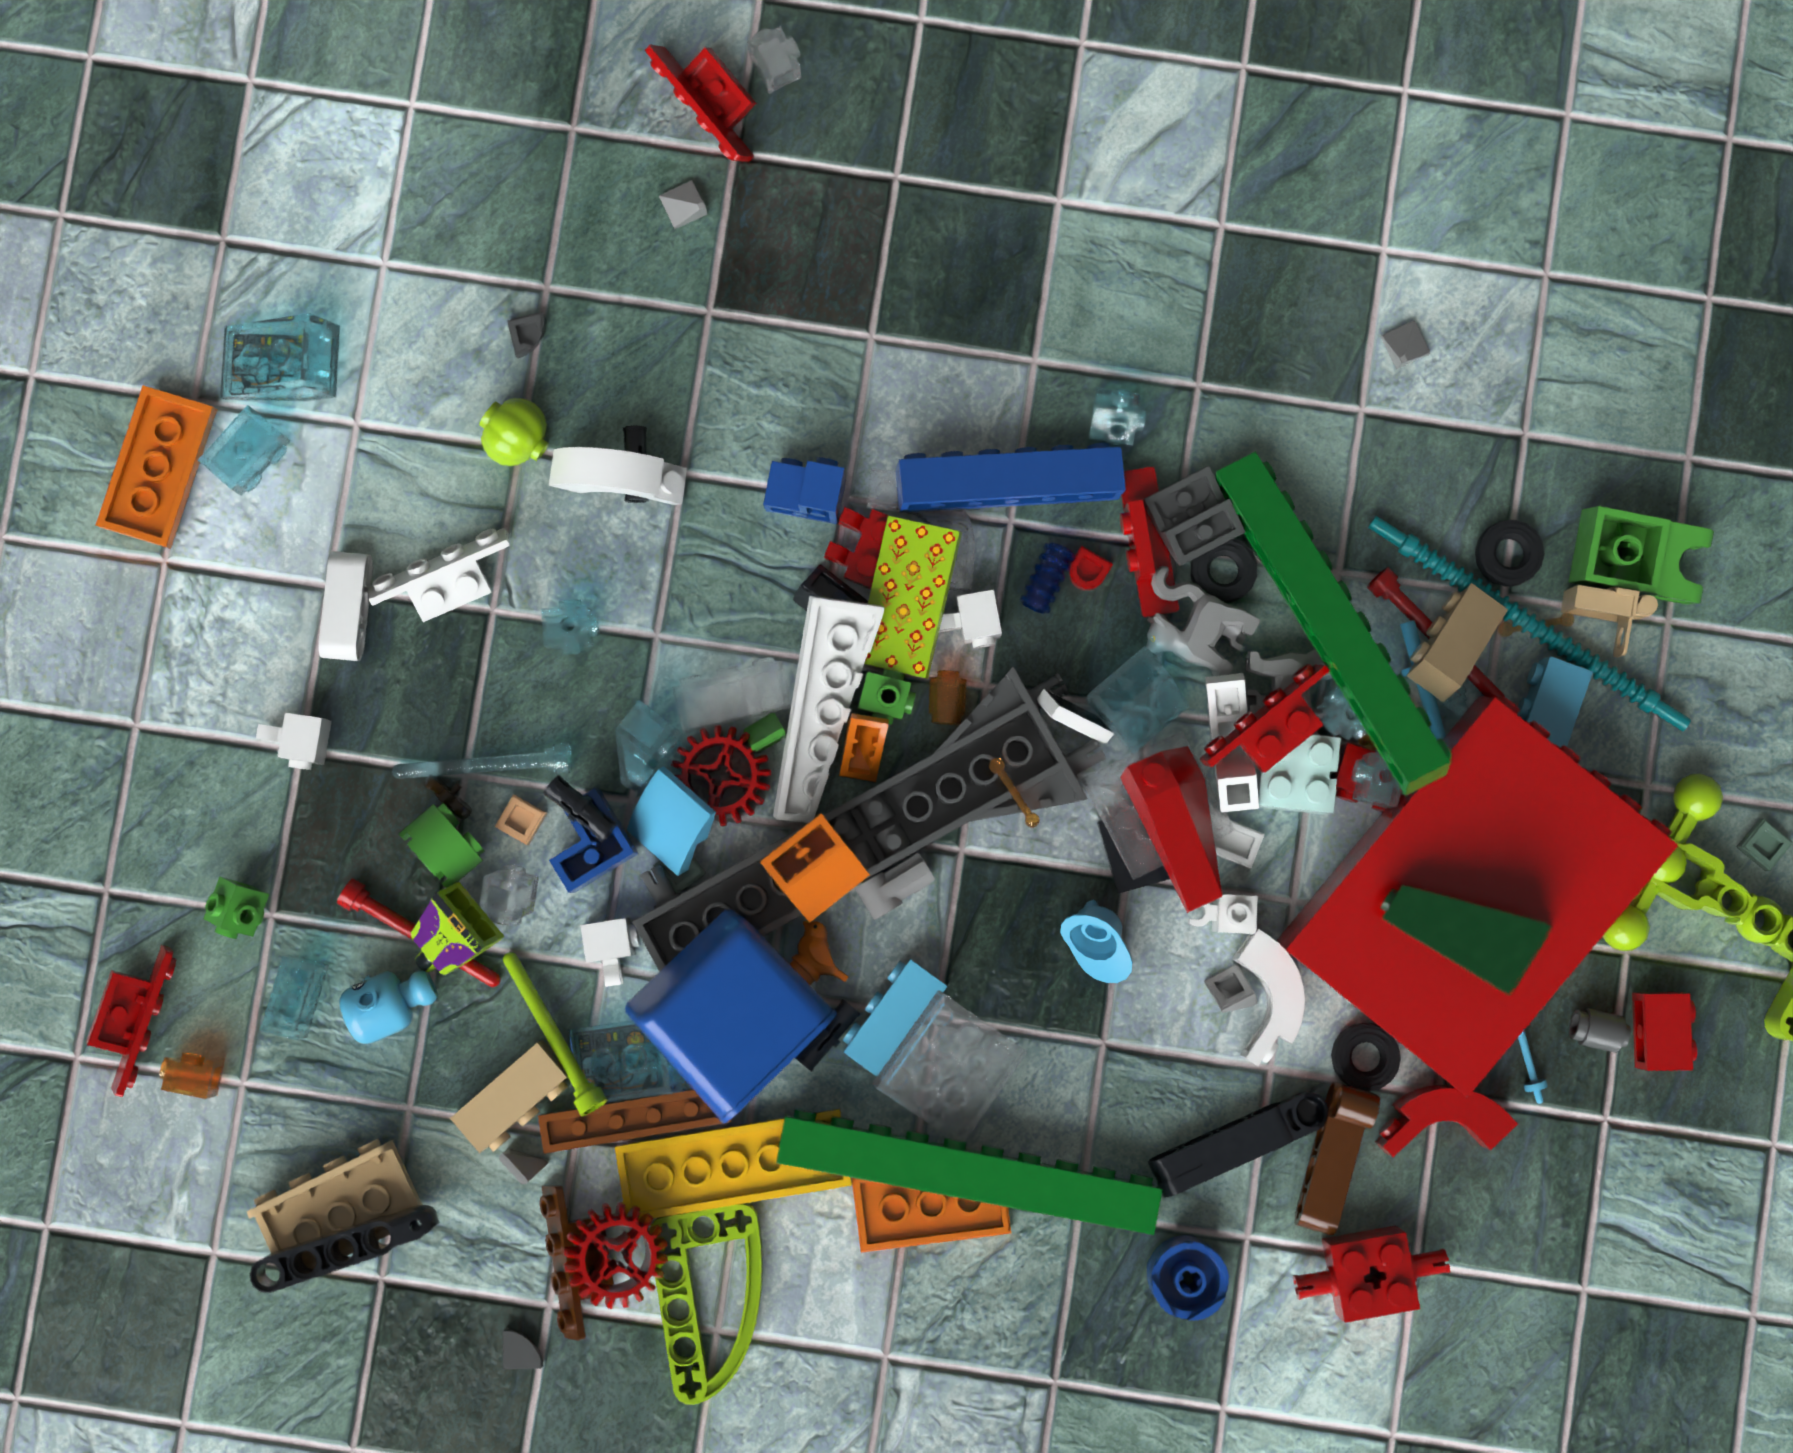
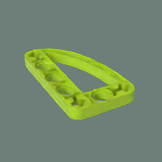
M749 1203L659 1217L651 1224V1226L658 1224L662 1228V1223H667L669 1229H676L677 1234L671 1237V1248L674 1250L680 1247L681 1252H670L665 1255L668 1257V1261L680 1263L683 1268V1276L677 1281H669L664 1276L663 1278L655 1277L673 1391L676 1398L686 1405L698 1404L712 1398L730 1382L743 1362L754 1333L761 1299L763 1258L759 1216L757 1210ZM737 1210H742L744 1216H751L752 1221L747 1222L745 1230H740L738 1224H730L725 1227L727 1234H720L721 1220L717 1213L724 1212V1220L735 1218ZM707 1216L713 1221L714 1232L710 1236L701 1237L694 1232L693 1222L697 1217ZM745 1238L746 1292L739 1332L734 1346L723 1365L715 1374L708 1378L687 1248ZM656 1264V1267L662 1270L663 1264ZM674 1299L685 1300L689 1306L688 1316L683 1319L673 1318L668 1311L669 1303ZM688 1337L694 1341L696 1351L692 1356L681 1357L676 1353L674 1343L678 1338ZM698 1362L699 1367L693 1366L691 1371L694 1382H701V1386L697 1387L694 1395H690L689 1389H682L681 1387L687 1379L686 1368L679 1371L677 1366H689Z

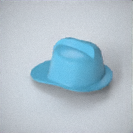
M1090 900L1077 914L1067 917L1062 922L1060 933L1078 964L1087 974L1105 983H1118L1130 975L1133 961L1130 952L1122 940V923L1113 911L1099 906L1095 900Z

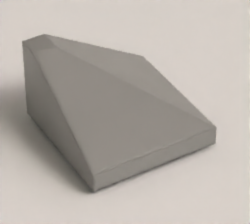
M692 180L659 195L674 229L708 214L706 206Z
M1415 320L1381 335V339L1396 369L1431 353Z
M1238 964L1204 980L1205 985L1222 1013L1258 1004L1255 992Z
M510 1148L499 1156V1160L524 1185L548 1164L544 1158Z

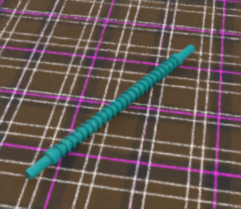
M1375 516L1370 522L1368 528L1397 546L1398 553L1406 558L1414 557V563L1422 562L1423 569L1430 567L1432 575L1439 573L1441 575L1440 580L1448 579L1450 581L1449 586L1458 585L1459 592H1463L1471 583L1508 609L1503 617V621L1510 619L1513 621L1512 627L1519 625L1522 627V633L1530 632L1531 639L1538 637L1540 645L1547 643L1548 650H1557V656L1564 654L1566 662L1573 660L1576 666H1582L1587 670L1593 671L1594 680L1601 678L1602 685L1610 684L1611 691H1620V697L1629 696V702L1634 703L1636 701L1638 703L1637 707L1643 712H1653L1682 732L1689 726L1691 719L1660 700L1661 695L1653 689L1645 690V684L1643 683L1635 684L1636 678L1634 677L1627 679L1626 672L1618 673V667H1609L1608 660L1601 662L1599 660L1600 655L1595 654L1592 656L1589 648L1582 650L1580 642L1573 644L1572 637L1564 638V632H1555L1554 625L1547 627L1545 619L1536 620L1537 615L1535 613L1528 615L1526 607L1519 609V603H1510L1509 596L1501 597L1500 590L1493 592L1491 584L1484 586L1482 585L1483 580L1481 578L1474 580L1472 572L1465 574V568H1456L1455 561L1447 562L1446 555L1439 557L1437 549L1430 551L1428 549L1429 545L1427 543L1421 545L1420 538L1414 534L1406 535L1378 516Z

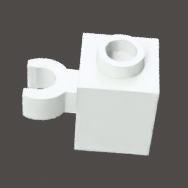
M994 589L957 596L956 605L958 612L943 614L939 633L961 629L963 643H972L973 649L995 645L994 639L1000 638L1002 631Z
M285 713L282 728L258 724L256 739L280 743L277 757L288 759V767L311 770L312 763L322 765L325 763L331 721L319 717Z
M1222 894L1220 899L1213 901V905L1209 903L1202 906L1203 916L1197 920L1188 919V924L1199 927L1212 921V932L1256 934L1258 896Z
M630 918L580 925L586 963L603 961L606 987L623 984V974L619 958L635 955L634 947H640L639 933L635 926L631 925Z

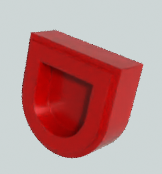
M1081 545L1069 566V578L1078 589L1085 591L1093 590L1102 584L1113 564Z

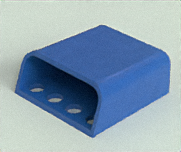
M731 909L723 911L629 1000L625 1007V1012L723 1124L739 1113L837 1015L836 1010L825 1002L749 921Z

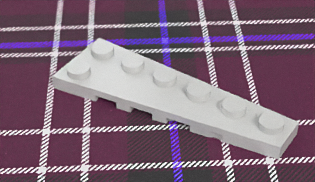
M809 595L773 817L776 820L810 823L815 817L829 776L830 765L834 761L839 746L837 742L844 722L847 723L851 711L849 707L855 689L859 687L863 676L861 672L867 654L871 652L884 614V607L881 605Z

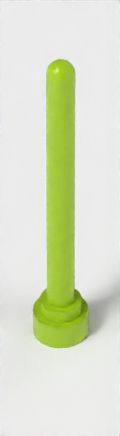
M513 952L506 953L503 957V963L576 1090L573 1095L576 1098L574 1104L581 1116L594 1112L607 1103L608 1099L601 1087H596L593 1082H588L518 956Z

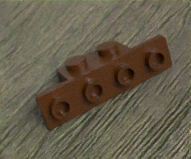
M561 1185L542 1186L543 1196L540 1197V1210L547 1221L548 1234L546 1235L545 1243L554 1266L551 1283L559 1299L560 1310L557 1313V1322L565 1338L578 1341L586 1338L580 1300L591 1298L592 1293L585 1298H581L578 1290L582 1284L574 1287L570 1285L568 1279L575 1272H566L563 1265L575 1258L564 1256L563 1249L576 1246V1244L568 1240L567 1235L569 1232L580 1235L582 1231L575 1224L577 1220L568 1222L563 1187ZM590 1217L581 1219L586 1225L592 1221ZM606 1229L600 1232L607 1237ZM590 1242L585 1256V1266L589 1276L596 1269L594 1264L599 1259L600 1254L592 1242ZM603 1245L609 1255V1248L606 1245ZM613 1275L608 1280L603 1279L600 1283L614 1284Z

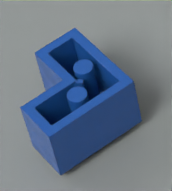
M818 457L816 462L807 461L806 467H803L802 461L791 458H782L781 463L772 461L763 503L765 511L838 525L846 485L845 469L838 467V461Z
M597 788L590 790L583 796L589 795L593 799L592 803L605 815L617 822L618 825L608 838L601 842L579 822L573 823L570 820L581 841L549 860L568 893H576L639 854L602 791Z

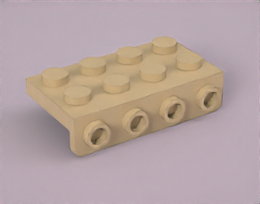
M376 1139L358 1148L360 1156L347 1162L343 1155L323 1165L325 1173L312 1179L309 1172L288 1182L291 1190L279 1196L274 1189L253 1199L256 1207L246 1212L249 1219L255 1217L270 1252L272 1253L380 1216L390 1215L414 1206L423 1205L393 1140L381 1145L379 1139ZM376 1227L375 1237L377 1241L390 1235L385 1227ZM341 1238L339 1240V1250L344 1256L354 1252L353 1245L348 1239ZM309 1251L303 1252L302 1261L304 1265L315 1269L317 1264L315 1255Z

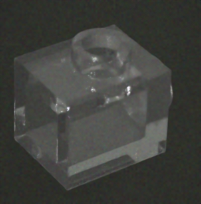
M781 26L773 30L770 28L763 29L757 32L752 37V40L747 42L749 55L768 93L801 78L800 64L797 60L801 56L800 51L792 36L786 38Z

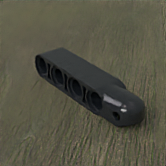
M1300 1092L1158 1154L1148 1161L1149 1167L1157 1180L1158 1186L1162 1188V1196L1164 1198L1174 1196L1319 1130L1325 1125L1329 1110L1324 1098L1315 1092Z
M429 1205L414 1206L272 1252L255 1262L250 1271V1281L258 1291L270 1293L382 1256L397 1246L418 1240L440 1223L437 1212ZM377 1226L385 1227L389 1231L391 1237L389 1244H382L377 1241L375 1237ZM341 1238L348 1239L352 1243L354 1249L352 1256H344L340 1252L338 1244ZM304 1251H309L315 1255L317 1261L315 1269L304 1265L302 1261ZM267 1263L274 1264L278 1268L280 1274L278 1281H273L266 1275L265 1268Z

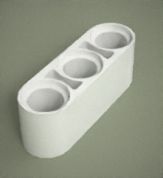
M338 551L330 553L327 564L319 635V654L321 658L360 661L363 656L369 609V587L372 583L373 560L370 554Z

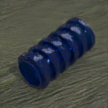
M1054 542L1044 544L1043 548L1046 551L1039 555L1041 562L1040 564H1035L1034 570L1036 573L1031 574L1029 577L1031 584L1026 585L1024 588L1027 593L1020 597V601L1025 607L1041 614L1051 612L1049 605L1050 603H1055L1056 597L1054 594L1061 590L1059 583L1064 582L1066 579L1063 574L1071 568L1068 564L1069 561L1072 562L1075 559V555L1071 550Z

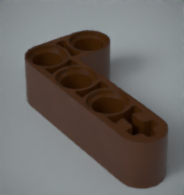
M1335 1081L1330 1085L1325 1101L1329 1109L1327 1112L1328 1116L1325 1125L1317 1130L1294 1218V1223L1297 1226L1331 1236L1336 1233L1340 1223L1365 1128L1371 1129L1374 1126L1380 1107L1379 1095Z

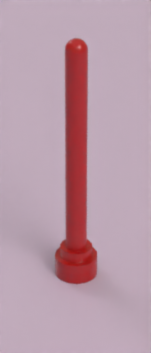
M1387 566L1370 581L1366 588L1376 598L1381 596L1384 600L1389 599L1410 621L1415 620L1416 627L1430 639L1426 632L1433 622L1399 589L1401 586L1397 581L1399 577ZM1474 665L1467 679L1485 697H1492L1493 695L1499 699L1501 696L1505 697L1504 693Z
M352 878L346 884L337 899L338 905L348 911L354 909L359 912L363 910L413 940L411 932L416 924L371 898V893L366 890V885ZM474 959L459 967L490 987H496L501 982V977L498 973Z

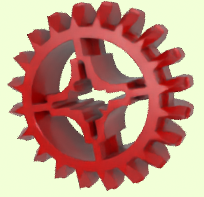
M715 725V737L710 738L709 732L705 728L700 729V735L703 739L700 743L692 735L687 737L688 743L693 748L689 752L681 746L678 747L677 752L686 758L684 763L673 760L671 766L682 769L681 775L674 774V776L693 792L691 774L703 777L708 781L710 785L708 795L710 797L707 805L716 812L715 815H719L720 826L724 827L728 823V814H732L735 823L739 824L742 822V817L739 813L741 809H744L749 816H753L755 811L748 805L752 800L757 804H764L765 800L756 795L758 789L770 791V785L761 783L760 777H769L772 775V771L770 769L760 770L759 765L768 762L769 758L767 755L755 757L756 751H753L751 746L749 748L746 746L747 740L750 737L749 733L744 732L738 741L735 739L737 734L736 727L731 726L727 737H723L722 727ZM723 745L722 751L713 764L702 765L694 763L705 750ZM734 748L743 752L751 766V778L738 774L733 770L732 755ZM725 765L728 767L725 772L731 773V776L739 779V781L724 780L721 786L717 787L714 784L716 779H711V775L703 773V771H720L721 766ZM736 786L748 789L745 795L736 803L719 807L720 800L728 788Z
M618 1202L615 1213H612L608 1203L602 1204L603 1215L598 1217L593 1209H590L587 1212L592 1220L589 1224L586 1225L581 1219L575 1222L582 1231L580 1235L574 1232H569L567 1235L568 1240L576 1244L575 1247H565L563 1249L564 1256L575 1258L563 1265L566 1272H575L568 1281L572 1287L582 1284L578 1290L581 1298H585L592 1293L591 1303L594 1306H598L604 1296L608 1309L614 1308L616 1298H619L623 1308L629 1307L628 1296L632 1294L638 1302H641L644 1297L640 1290L644 1286L651 1292L656 1289L650 1278L652 1276L663 1278L664 1272L656 1267V1264L667 1263L668 1257L657 1251L663 1250L668 1245L665 1239H655L663 1230L658 1224L650 1226L653 1221L651 1214L646 1213L639 1218L641 1209L636 1205L630 1208L627 1215L624 1202ZM612 1226L631 1227L628 1232L623 1231L622 1234L615 1238H607L600 1233ZM642 1235L645 1243V1258L642 1266L639 1268L632 1261V1253L638 1246L636 1241ZM590 1242H592L600 1254L599 1259L594 1264L596 1269L589 1276L585 1266V1256ZM603 1245H606L611 1250L620 1251L628 1266L616 1259L611 1260ZM616 1273H624L630 1277L629 1280L619 1284L600 1283L603 1279L608 1280Z

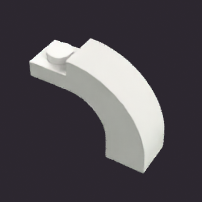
M592 447L558 448L553 451L549 486L577 493H622L667 504L680 505L683 501L687 468L666 463L663 458L628 451Z
M1243 673L1205 677L1211 741L1220 735L1225 738L1236 729L1233 726L1235 721L1247 713ZM1239 745L1214 765L1221 812L1259 808L1254 762Z
M1257 928L1256 934H1248L1232 959L1253 973L1263 985L1266 993L1267 1008L1264 1019L1240 1054L1250 1063L1259 1066L1262 1061L1267 1063L1275 1054L1279 1046L1275 1043L1278 1036L1291 1044L1295 1040L1304 1017L1305 993L1301 975L1291 956L1276 940Z

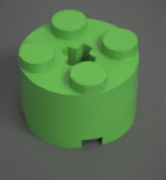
M442 803L438 808L432 804L398 834L403 840H407L411 836L412 839L407 845L439 880L443 876L448 878L442 883L447 888L459 882L483 861L480 855L485 850L469 832L462 836L455 829L460 822Z

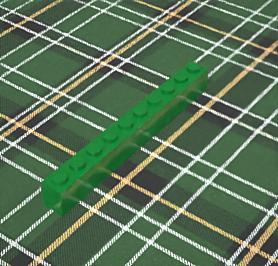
M1255 451L1216 471L1218 486L1224 498L1231 500L1245 530L1246 538L1323 663L1330 670L1331 676L1405 796L1447 775L1451 763L1450 759L1452 758L1448 746L1443 739H1436L1429 728L1431 727V721L1422 706L1416 707L1409 696L1411 690L1403 675H1396L1389 665L1391 658L1387 649L1381 642L1376 644L1369 633L1371 632V626L1367 617L1362 611H1355L1350 603L1352 596L1348 587L1342 580L1337 582L1331 572L1333 567L1328 555L1323 550L1318 552L1312 542L1314 537L1309 525L1305 520L1299 521L1293 512L1295 510L1294 503L1286 490L1281 492L1276 485V475L1269 462H1262Z
M794 1109L793 1115L785 1114L776 1157V1163L1145 1234H1155L1162 1188L1152 1184L1153 1178L1149 1176L1131 1173L1129 1180L1115 1177L1116 1170L1093 1166V1172L1078 1170L1079 1163L1056 1159L1055 1165L1041 1163L1042 1156L1026 1152H1019L1018 1158L1004 1156V1149L990 1145H982L981 1151L966 1148V1141L945 1137L943 1144L928 1141L929 1134L907 1130L905 1137L891 1134L892 1127L869 1123L868 1129L853 1127L854 1120L832 1116L831 1122L817 1120V1113L802 1109Z

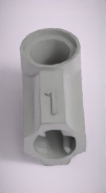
M917 853L888 872L884 873L882 871L856 887L855 890L875 921L901 905L903 899L928 886L935 878L920 854Z

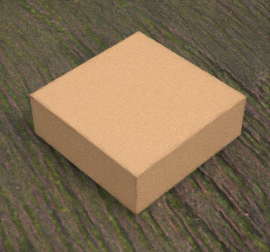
M513 794L495 827L522 843L530 845L547 812Z

